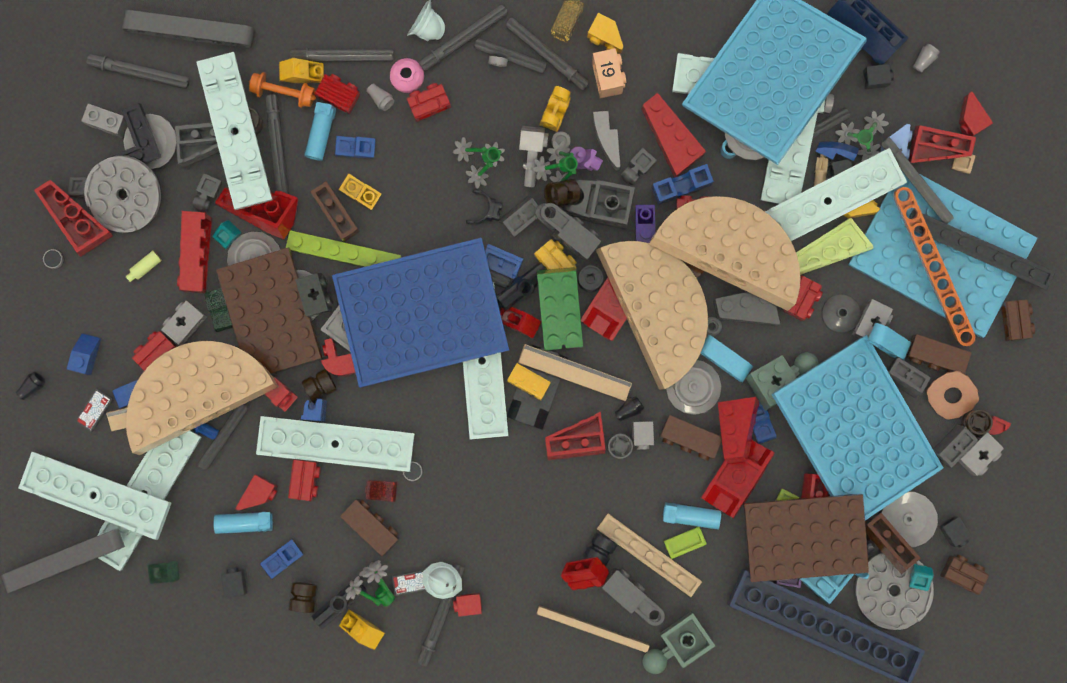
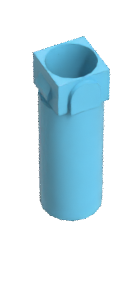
M317 102L304 156L313 160L323 161L336 108L331 104Z
M665 502L663 521L672 524L679 523L719 530L721 511Z
M270 512L214 515L215 534L273 531V514Z

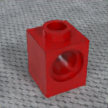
M480 593L458 595L456 600L453 601L454 612H458V617L482 614Z

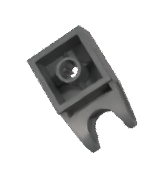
M575 180L584 199L578 205L564 206V212L589 222L627 229L635 187L600 180ZM615 202V205L617 206L610 208L609 206H607V204Z
M543 203L537 206L535 210L536 218L552 231L550 235L554 239L559 241L579 259H588L600 244L601 240L597 238L599 235L594 230H588L583 227L584 222L576 216L574 218L569 216L553 203ZM546 208H548L550 211L548 217H546L544 213Z
M614 568L607 576L606 582L601 588L631 614L635 611L653 626L660 625L665 618L663 610L644 593L646 589L637 581L632 583L629 580L631 576L625 570ZM657 610L659 612L658 617L650 619V613Z

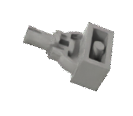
M522 126L519 150L528 151L527 163H523L525 169L524 186L535 187L537 172L532 171V168L537 167L534 164V159H537L538 152H542L543 147H547L548 133H545V128Z

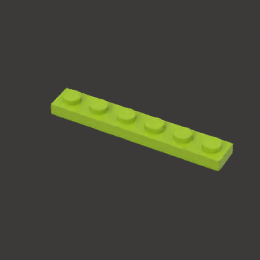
M291 230L286 244V248L289 247L294 252L361 267L402 258L401 255Z

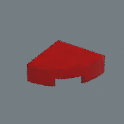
M992 416L993 426L988 433L990 435L1003 433L1010 427L1011 423Z

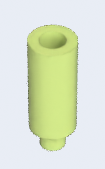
M152 250L129 269L130 273L126 275V278L130 282L135 278L139 280L160 263L162 259Z

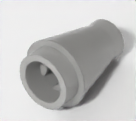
M927 43L926 46L922 47L913 68L922 73L938 58L939 50Z
M374 83L368 87L367 93L379 109L386 111L393 105L394 99L390 93L379 88Z

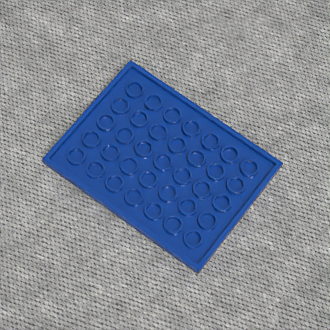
M482 238L332 275L359 388L509 351Z

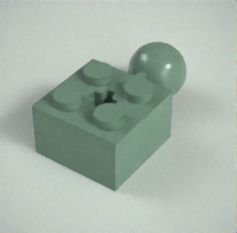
M804 352L796 357L794 365L790 367L782 355L753 371L745 379L766 411L777 405L772 393L796 379L797 376L817 366L819 361L814 354Z
M689 612L659 633L667 646L662 650L651 649L646 652L642 663L647 672L659 674L665 670L667 660L675 656L682 668H684L715 647V645L694 614ZM686 635H691L689 644L686 642L682 643L683 637Z

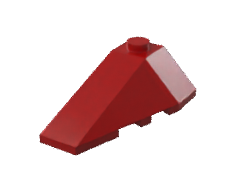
M224 188L215 204L261 230L284 240L294 225L298 198L282 191H275V193H271L272 201L235 210L229 188Z

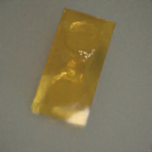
M565 0L551 28V36L568 43L584 10V3L578 0Z

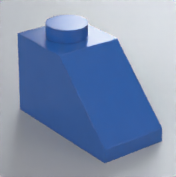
M81 334L71 351L67 370L91 375L101 338Z

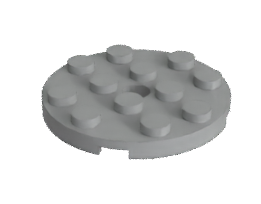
M113 156L101 161L93 167L85 182L84 196L86 205L90 208L94 218L109 230L122 233L136 231L149 224L159 210L161 189L158 179L145 163L134 157ZM120 189L126 191L128 195L126 199L119 197Z
M883 553L868 560L869 578L862 579L857 576L855 582L856 601L864 616L872 623L890 630L906 629L921 621L929 611L933 601V582H931L928 591L909 587L913 565L901 575ZM919 560L915 563L918 565H923ZM892 585H897L899 588V593L895 596L889 593V588Z

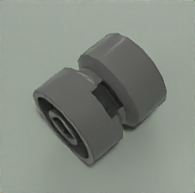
M616 434L609 439L607 450L612 457L623 459L631 454L633 442L625 434Z

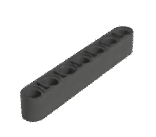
M125 10L122 30L129 33L242 48H251L254 32L253 27L134 10Z
M115 529L1 575L8 594L124 548L125 545L119 529Z

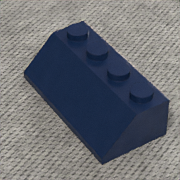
M838 0L827 13L831 18L866 37L867 41L861 49L869 53L871 58L880 65H883L908 39L869 0Z

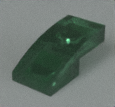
M222 288L204 293L215 331L220 332L233 328Z

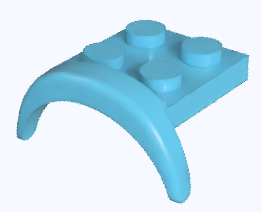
M859 573L798 579L826 604L830 605L853 575L862 579H868L869 574Z

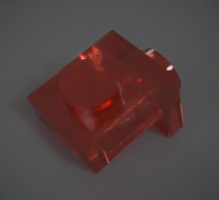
M368 480L365 488L366 499L395 502L397 482Z

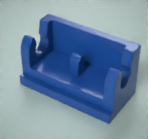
M488 244L485 252L489 269L511 279L516 278L523 263V258Z
M317 399L314 405L313 402L309 403V400H307L304 404V412L301 415V419L325 422L327 401Z

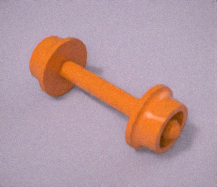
M265 72L261 74L253 73L251 80L248 81L249 92L256 94L259 98L264 90L299 98V108L303 106L311 107L316 99L315 88L308 86L307 83L303 84L301 91L266 82Z

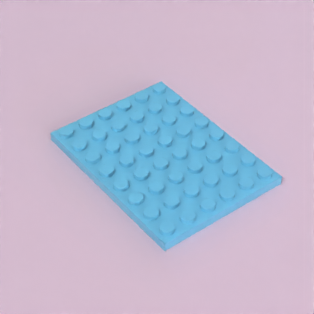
M756 0L683 101L682 106L779 165L866 43L867 38L802 0Z
M903 173L907 183L899 187L911 189L921 213L942 222ZM921 175L953 215V220L947 223V225L1027 259L1038 239L1037 237ZM895 188L885 195L879 206L880 210L875 214L865 232V236L872 243L873 249L852 256L848 266L946 318L894 201L893 194L897 189ZM902 190L899 192L898 198L901 201H905L908 198V193ZM909 208L906 211V216L908 218L912 210H914L913 208ZM914 231L916 236H921V234ZM934 240L975 335L984 338L1017 277ZM929 243L922 246L924 254H928L931 251ZM937 261L931 262L930 270L933 272L938 270L939 263ZM940 279L937 286L939 289L946 287V280ZM952 296L947 297L945 305L948 307L952 306L954 298ZM956 314L953 317V323L959 324L962 321L961 314Z
M867 335L859 338L772 393L774 400L830 496L863 494L865 520L943 469L942 464L873 345L867 341Z

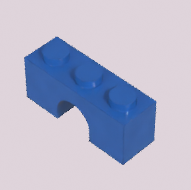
M705 164L691 169L681 176L670 177L653 183L651 188L657 204L660 205L711 186L714 181L708 165Z

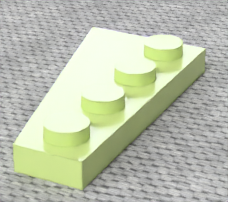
M849 218L796 252L800 275L872 250L873 245L853 219Z

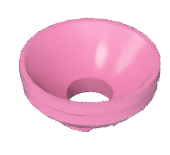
M410 58L400 59L391 68L390 80L398 91L412 93L423 84L424 71L417 61ZM409 68L412 71V75L409 78H403L401 76L402 69Z

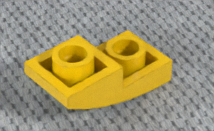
M350 174L346 176L338 189L370 210L373 209L381 196L380 192Z

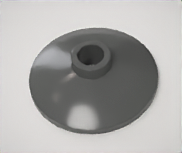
M835 295L829 298L823 306V321L829 329L835 332H848L855 328L860 320V307L850 296ZM841 309L845 310V316L839 314Z

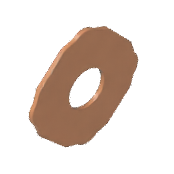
M961 371L945 373L934 380L927 389L929 403L938 415L947 420L961 417L972 410L979 401L976 386ZM951 387L958 388L962 394L961 399L956 403H949L944 398L945 391Z

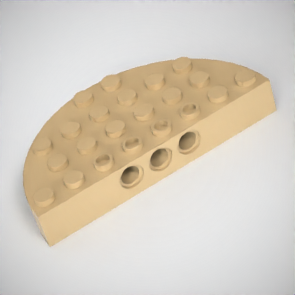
M706 197L689 202L669 215L655 232L649 245L787 311L796 304L800 288V267L794 246L778 222L762 209L746 201L730 197Z
M625 241L596 249L658 388L666 389L672 386L695 364L706 339L708 328L707 305L697 278L682 260L649 245V243Z
M199 341L173 348L147 367L131 393L126 413V429L132 453L141 455L278 388V385L270 372L259 361L235 346L222 342Z

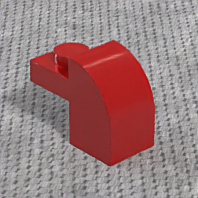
M334 339L324 340L325 345H322L323 352L329 358L321 360L324 368L337 376L356 374L351 354L338 356Z
M274 377L278 388L265 393V395L271 399L275 406L280 407L286 412L298 396L278 378Z

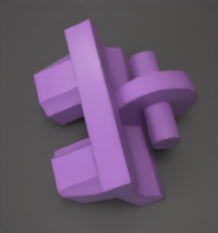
M574 147L570 151L578 161L577 169H587L589 171L594 169L597 171L603 160L595 156L597 151L594 149L585 150L582 147Z

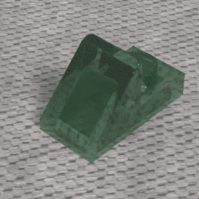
M177 561L147 565L150 584L174 582L180 579Z

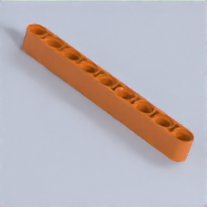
M899 187L894 191V201L953 335L961 345L970 346L975 341V333L914 194L907 187ZM902 190L908 193V198L905 201H901L898 198V194ZM909 208H913L916 211V215L912 219L906 216V211ZM920 225L924 230L923 234L916 236L914 229ZM926 243L931 245V251L928 254L922 252V246ZM937 261L939 268L933 272L929 266L931 262ZM940 279H945L947 282L946 287L943 289H939L937 286ZM952 296L954 304L948 307L945 305V300L947 297ZM956 314H961L962 321L959 324L953 323V317ZM963 332H969L970 334L967 341H961L960 337Z

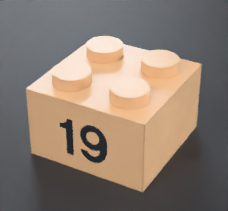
M616 48L593 53L592 66L600 98L622 94L623 88H625V73L620 70L622 59L620 53L617 54Z

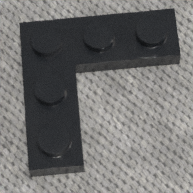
M138 103L123 109L122 113L135 146L113 156H130L145 164L161 158L142 104Z

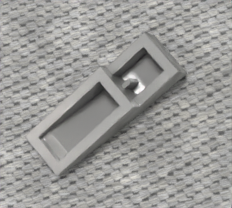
M608 111L593 112L594 129L600 147L615 170H620L618 130H610Z

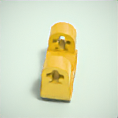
M559 86L554 87L547 108L542 116L541 126L558 132L571 100V92Z

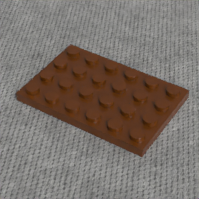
M289 247L216 269L241 350L259 361L270 374L323 358L311 317H306L295 281L299 277Z
M863 494L744 503L751 582L869 573Z

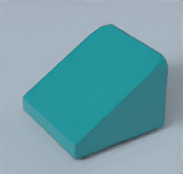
M227 220L220 224L212 237L227 249L239 237L241 231L231 221Z
M914 564L909 587L928 591L934 576L933 569Z

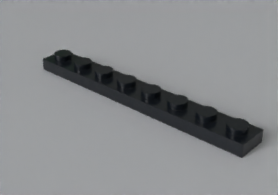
M912 210V212H911V214H910V216H909V219H912V218L915 217V215H916V211H915V210ZM922 213L933 240L1048 290L1056 272ZM919 225L914 229L915 232L923 234L922 226Z

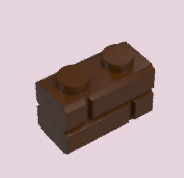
M1028 300L1004 302L1001 308L1006 341L1033 338L1035 325L1031 323L1030 315L1033 314V308L1028 303Z
M957 554L956 557L950 556L940 576L979 595L989 577V574L984 572L986 568L976 563L974 566L968 564V559Z

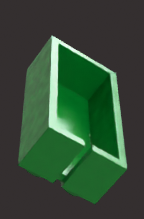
M575 267L537 271L544 350L562 349V345H565L566 348L583 347Z

